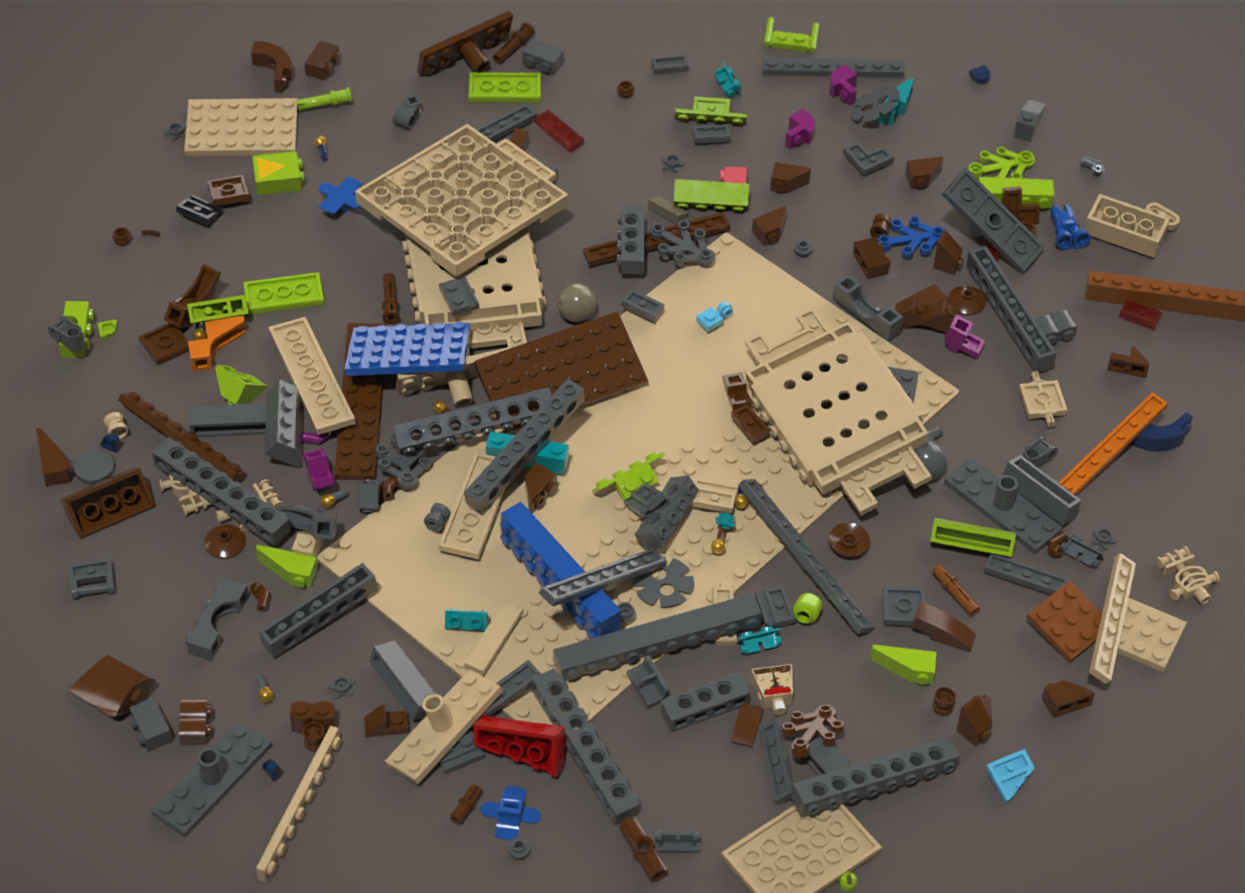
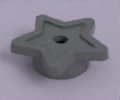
M177 122L171 123L168 130L164 131V134L171 136L172 141L179 137L185 138L186 133L184 131L186 125Z
M670 154L666 158H662L664 162L663 170H672L677 173L678 168L685 165V162L680 161L679 156L676 154Z
M1110 528L1093 529L1095 537L1091 543L1101 545L1104 550L1108 549L1109 544L1118 541L1113 537Z
M338 675L333 683L328 684L327 687L334 691L335 699L343 695L352 696L351 687L354 685L355 680H349L345 676Z

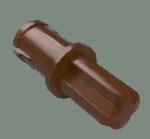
M477 784L471 785L464 797L458 800V806L450 815L452 822L457 825L463 823L467 814L474 809V804L482 793L481 787Z

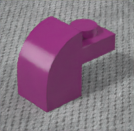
M846 64L832 72L829 93L832 98L840 96L841 100L851 106L856 101L857 90L855 87L857 74Z
M803 108L789 117L788 130L790 131L786 132L785 146L792 149L802 142L809 145L813 141L815 120Z
M956 314L945 335L946 345L956 354L961 350L977 358L985 340L969 333L973 323Z
M319 449L303 453L312 489H327L330 485H334V477L329 470L327 455L324 450Z

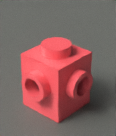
M724 166V170L720 172V181L746 184L747 167Z

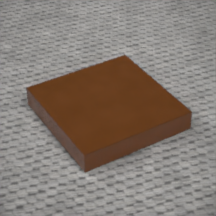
M244 175L207 181L213 207L250 200Z
M171 323L139 336V341L157 366L189 352L188 340L181 330Z

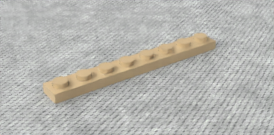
M1121 553L1114 558L1089 670L1090 674L1105 684L1111 681L1136 566V563Z
M330 726L256 867L258 880L266 882L269 876L274 874L277 867L276 862L279 857L284 855L288 839H292L294 836L298 820H302L307 802L310 803L312 801L316 785L321 784L323 772L326 767L330 766L334 750H338L340 747L339 728Z

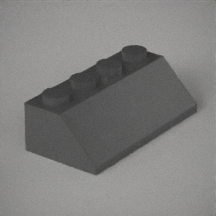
M279 379L267 392L265 455L300 468L302 466L304 405L297 386Z

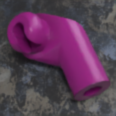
M303 432L302 442L320 444L330 437L331 432L320 435Z

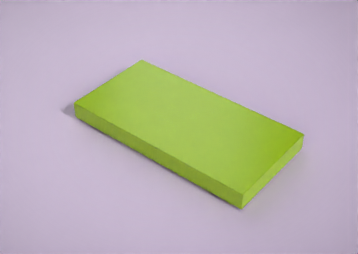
M469 73V102L541 103V73Z
M319 272L243 282L248 315L325 305Z

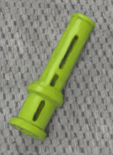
M346 87L345 90H331L330 94L296 100L297 105L305 104L298 106V111L330 104L337 106L339 103H352V97L349 87Z

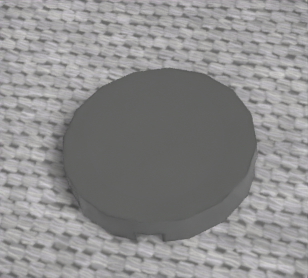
M99 449L87 450L81 453L73 464L75 476L82 483L94 485L110 478L115 470L112 456L106 451Z

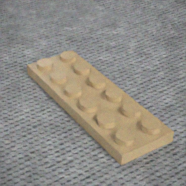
M475 452L438 547L440 551L479 559L505 489L483 514H480L466 504L464 491L495 459V456Z

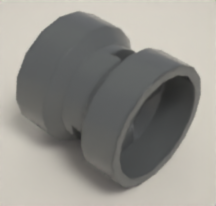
M434 503L430 513L426 515L423 522L430 530L439 532L444 526V521H447L450 517L451 512L445 505Z

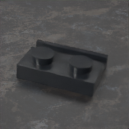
M191 195L190 199L186 198L176 205V212L201 224L208 225L217 219L218 215H223V208L219 206L213 207L212 203Z

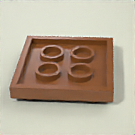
M1070 580L1029 612L1026 618L1070 663L1096 642L1102 612Z

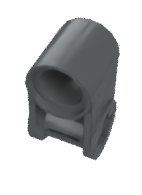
M414 94L408 95L399 108L395 110L393 123L411 129L422 114V110L419 107L421 103L420 97Z
M62 316L60 321L54 326L50 325L48 327L51 337L70 350L77 351L84 347L85 341L81 327L66 316Z
M1040 436L1024 448L1022 456L1039 468L1055 457L1058 448L1052 447L1043 436Z

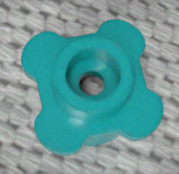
M719 513V516L715 518L716 523L721 528L730 529L736 526L735 516L731 514Z

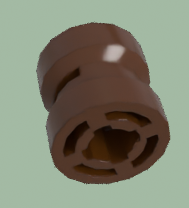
M886 214L875 215L873 225L870 228V235L876 237V239L881 235L888 236L892 222L891 218Z
M940 687L935 691L932 708L937 715L948 716L953 712L956 699L953 689Z
M318 722L308 723L303 728L304 745L308 751L317 752L325 737V729Z

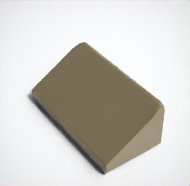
M659 196L648 200L649 210L675 224H678L679 221L684 220L689 215L687 211Z

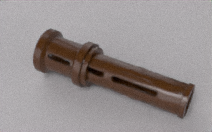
M524 22L518 31L512 33V38L492 56L494 57L493 60L497 64H501L519 45H524L526 39L535 34L533 26L528 22Z
M385 273L383 275L384 301L382 302V309L384 313L382 316L383 321L387 324H395L400 320V314L397 312L399 302L395 296V276L392 273Z

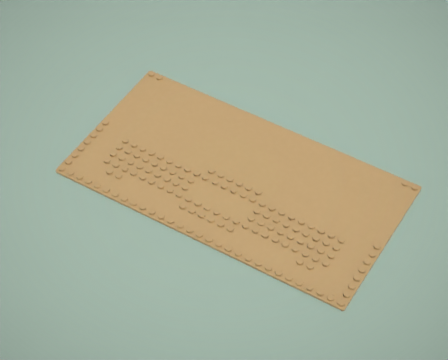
M724 233L707 247V249L715 253V260L711 265L702 266L698 261L687 262L646 295L664 304V310L655 321L629 309L620 315L648 378V383L579 407L550 438L549 441L569 445V461L565 475L557 474V489L555 492L549 494L543 504L531 513L585 572L649 550L644 549L634 536L645 517H642L626 506L614 483L594 494L592 490L597 487L595 483L604 478L607 481L613 479L612 474L621 469L624 472L630 470L629 465L638 460L641 463L645 462V457L656 451L657 455L661 452L665 454V456L650 463L659 481L653 484L652 487L662 492L671 477L689 475L696 486L698 479L737 486L742 480L755 479L762 485L768 496L801 535L846 494L841 486L822 495L814 481L809 486L806 480L803 481L798 473L799 469L791 464L788 457L789 454L787 451L783 452L779 445V439L777 437L774 438L771 432L769 436L753 443L731 418L733 410L727 397L723 375L742 372L746 381L745 372L759 364L745 345V340L762 332L770 345H773L804 330L797 321L796 315L812 307L817 311L829 330L849 321L858 332L862 331L887 367L918 371L913 404L923 416V425L956 398L959 390L729 233ZM728 302L731 304L732 314L727 318L722 317L723 324L710 332H707L696 321V315L711 307L717 311L720 303ZM844 356L838 357V359L848 360V358ZM746 381V383H747V392H748L750 398H752L751 387H750V385L748 384V382ZM787 382L784 385L789 390L796 386L792 382ZM839 395L840 400H848L850 398L847 395ZM828 401L823 402L821 407L829 409L832 407V403ZM752 405L753 411L762 420L759 409H755ZM807 410L803 415L806 418H811L815 415V412ZM878 413L876 418L878 420H885L887 414ZM496 415L490 418L492 421H498ZM862 421L858 424V427L867 429V426L870 424ZM522 428L506 434L516 435ZM502 429L494 430V432L503 433ZM844 430L840 435L848 438L852 435V432ZM480 433L474 435L475 437L472 439L461 441L432 464L430 469L423 471L417 476L418 481L413 489L399 490L393 495L392 499L384 502L378 509H375L374 512L370 513L317 556V561L338 578L364 563L375 575L378 589L364 599L461 678L469 670L464 667V663L484 631L445 629V609L484 610V612H488V627L504 601L522 608L523 613L490 666L484 675L479 674L496 684L527 660L541 674L553 668L556 670L553 662V649L588 640L589 638L587 632L582 627L579 628L576 625L574 618L563 610L561 604L552 607L539 594L540 589L545 586L539 584L537 577L526 569L522 560L517 559L512 549L508 545L505 546L501 541V512L519 502H522L528 508L525 475L531 469L523 468L505 488L479 559L439 550L438 545L448 520L444 521V526L439 532L432 531L425 526L423 520L430 513L434 503H441L452 512L475 452L486 454V443L489 435H482ZM826 439L823 442V445L826 447L834 444L832 439ZM739 486L736 497L738 494H743V491ZM748 499V505L745 508L740 509L734 504L733 513H728L735 516L736 526L726 529L725 550L720 554H716L712 551L711 544L716 540L721 527L718 526L719 524L716 523L715 518L719 516V513L726 512L693 507L692 500L664 547L655 548L662 556L666 557L667 566L675 558L690 569L681 575L693 576L694 587L690 594L679 591L686 600L674 606L661 607L660 597H658L656 602L651 605L643 601L636 594L645 586L633 587V578L602 590L617 606L622 602H628L634 607V619L630 622H621L620 630L712 605V587H733V593L735 594L787 548V545L778 538V534L766 523V519L761 513L756 511L755 506ZM663 568L652 571V576L656 579H663L667 575ZM663 584L660 586V592L663 595H671L674 592V587L671 584ZM669 651L659 653L658 655L651 657L654 664H656L661 658H663ZM644 658L638 659L633 663L628 662L618 665L612 669H603L594 674L582 675L574 680H565L567 689L572 691L576 697L577 705L579 708L584 709L588 722L592 721L632 685L626 674L627 670L642 664ZM531 687L500 708L501 711L513 720L552 725L533 694Z

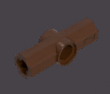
M630 817L624 820L619 825V830L630 846L634 860L640 863L650 881L656 882L661 880L668 873V870L653 847V840L646 835L636 818Z

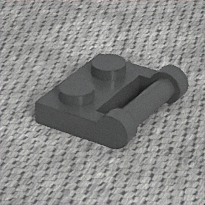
M111 558L69 564L73 599L88 594L115 593ZM106 580H107V583H106V584H99V585H93V586H86V587H79V588H78V585H79V584H86V583H93V582H99V581H106Z

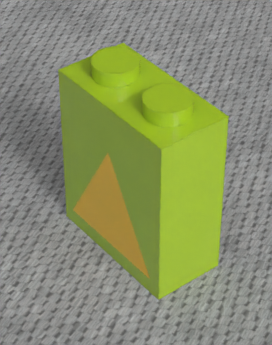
M297 151L252 156L257 195L302 190L301 183H304V173L299 171L303 168L302 159H298Z

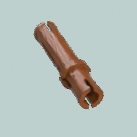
M938 564L932 569V573L942 583V587L953 595L970 617L980 611V607L958 584L957 578L951 575L942 564Z

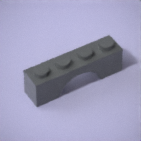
M849 274L834 283L833 299L885 340L889 341L901 332L904 316L891 306H888L886 309L874 306L866 297L862 284Z
M224 578L221 584L216 586L214 596L211 600L207 601L205 611L202 616L197 618L193 631L189 632L186 637L185 644H187L188 654L212 661L221 646L219 633L213 627L221 617L241 612L249 598L247 585Z

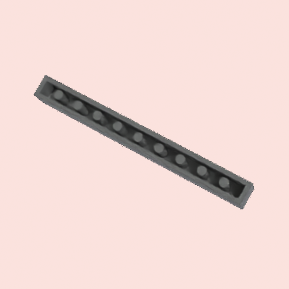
M753 593L553 649V662L559 675L561 674L565 680H574L582 675L594 674L607 668L612 669L628 662H636L638 659L645 658L648 655L654 657L659 653L675 651L687 645L693 646L701 641L714 640L719 636L735 634L747 628L753 629L760 625L762 612Z

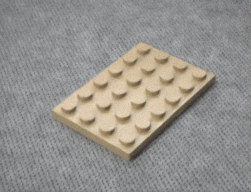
M189 99L185 156L266 155L296 151L298 113L296 100L298 99Z
M843 804L834 809L828 808L814 815L802 817L794 805L721 852V858L752 893H820L838 881L842 874L853 871L880 853L882 847Z

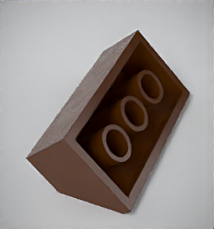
M137 467L60 498L67 518L79 538L155 506L142 471Z

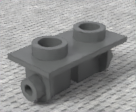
M1066 534L1067 543L1063 542L1061 545V550H1063L1064 554L1074 559L1078 557L1079 553L1083 554L1079 561L1091 568L1099 566L1101 561L1098 559L1104 560L1103 552H1101L1102 550L1098 546L1093 544L1089 546L1083 543L1084 540L1082 538Z
M662 829L655 831L656 852H700L699 831H662Z

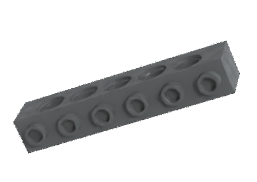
M361 563L259 630L262 645L273 658L277 657L378 590L375 575L364 563Z

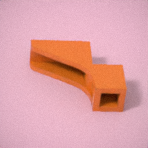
M244 316L205 321L207 339L188 341L193 372L212 369L214 354L246 333Z

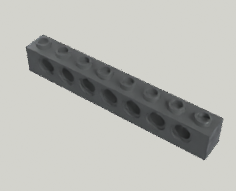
M983 246L970 250L966 265L1035 373L1036 371L1042 372L1052 369L1055 363L1056 351L988 248Z
M567 378L464 491L466 504L480 514H483L585 401L584 389Z
M550 388L394 425L393 432L399 453L404 452L406 455L414 453L416 449L424 448V450L432 449L436 444L443 443V445L452 444L456 439L463 438V440L472 439L475 437L474 435L480 433L482 435H489L490 431L494 432L497 429L509 430L513 428V425L517 424L525 426L537 412L530 411L528 406L534 404L539 410L552 396ZM511 409H516L519 415L511 416L508 412ZM491 414H497L500 417V419L498 421H492L489 419V416ZM471 419H478L480 424L472 426L469 421ZM456 423L461 428L458 431H453L450 426ZM438 428L441 430V434L434 436L430 431ZM419 433L422 438L415 441L411 438V435Z
M168 437L152 451L154 465L271 545L275 546L291 531L290 519L284 512H279L269 502H264L257 494L245 489L241 483L230 479L225 472L218 471L210 462L202 460L195 452H190L184 448L179 441H174Z
M555 668L533 677L531 681L533 694L552 725L565 726V746L613 824L617 825L630 817L637 816L640 805L637 794L632 793L627 778L618 771L617 762L608 755L607 746L603 741L600 742L595 727L587 721L584 709L579 708L574 693L567 689L564 677L561 674L559 675ZM603 778H610L611 781H606ZM615 795H620V796H622L623 798H616V797H614V796H615Z
M946 736L793 783L790 798L801 817L814 815L819 811L828 808L834 809L844 803H853L867 796L873 797L877 793L886 790L892 791L902 785H911L925 778L931 779L935 775L944 772L950 773L956 769L960 755L949 737Z

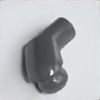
M1083 156L1082 166L1089 167L1096 176L1104 173V167L1100 161Z

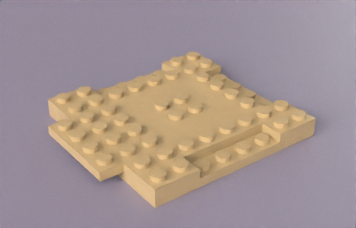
M468 124L355 191L357 204L380 221L385 218L427 249L430 252L431 259L456 277L484 260L487 251L536 220L542 223L569 206L568 194L551 183L556 180L555 172L509 140L504 139L496 144Z

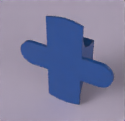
M346 177L338 187L330 183L320 184L319 192L328 197L319 207L331 214H335L337 211L345 214L350 208H360L361 206L356 203L355 191L363 184L351 177Z
M513 786L505 787L500 803L486 802L481 806L482 815L498 819L495 837L503 840L515 839L518 835L520 822L535 824L540 821L541 813L537 809L524 807L526 789Z

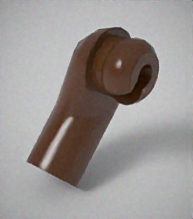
M392 476L382 483L383 498L385 500L393 498L392 489L397 490V486L401 488L396 477Z
M1059 532L1048 540V553L1052 557L1061 556L1063 551H1060L1062 547L1059 544L1066 541V534L1064 532Z
M254 582L250 586V591L258 599L257 610L265 612L268 608L270 592L262 584Z

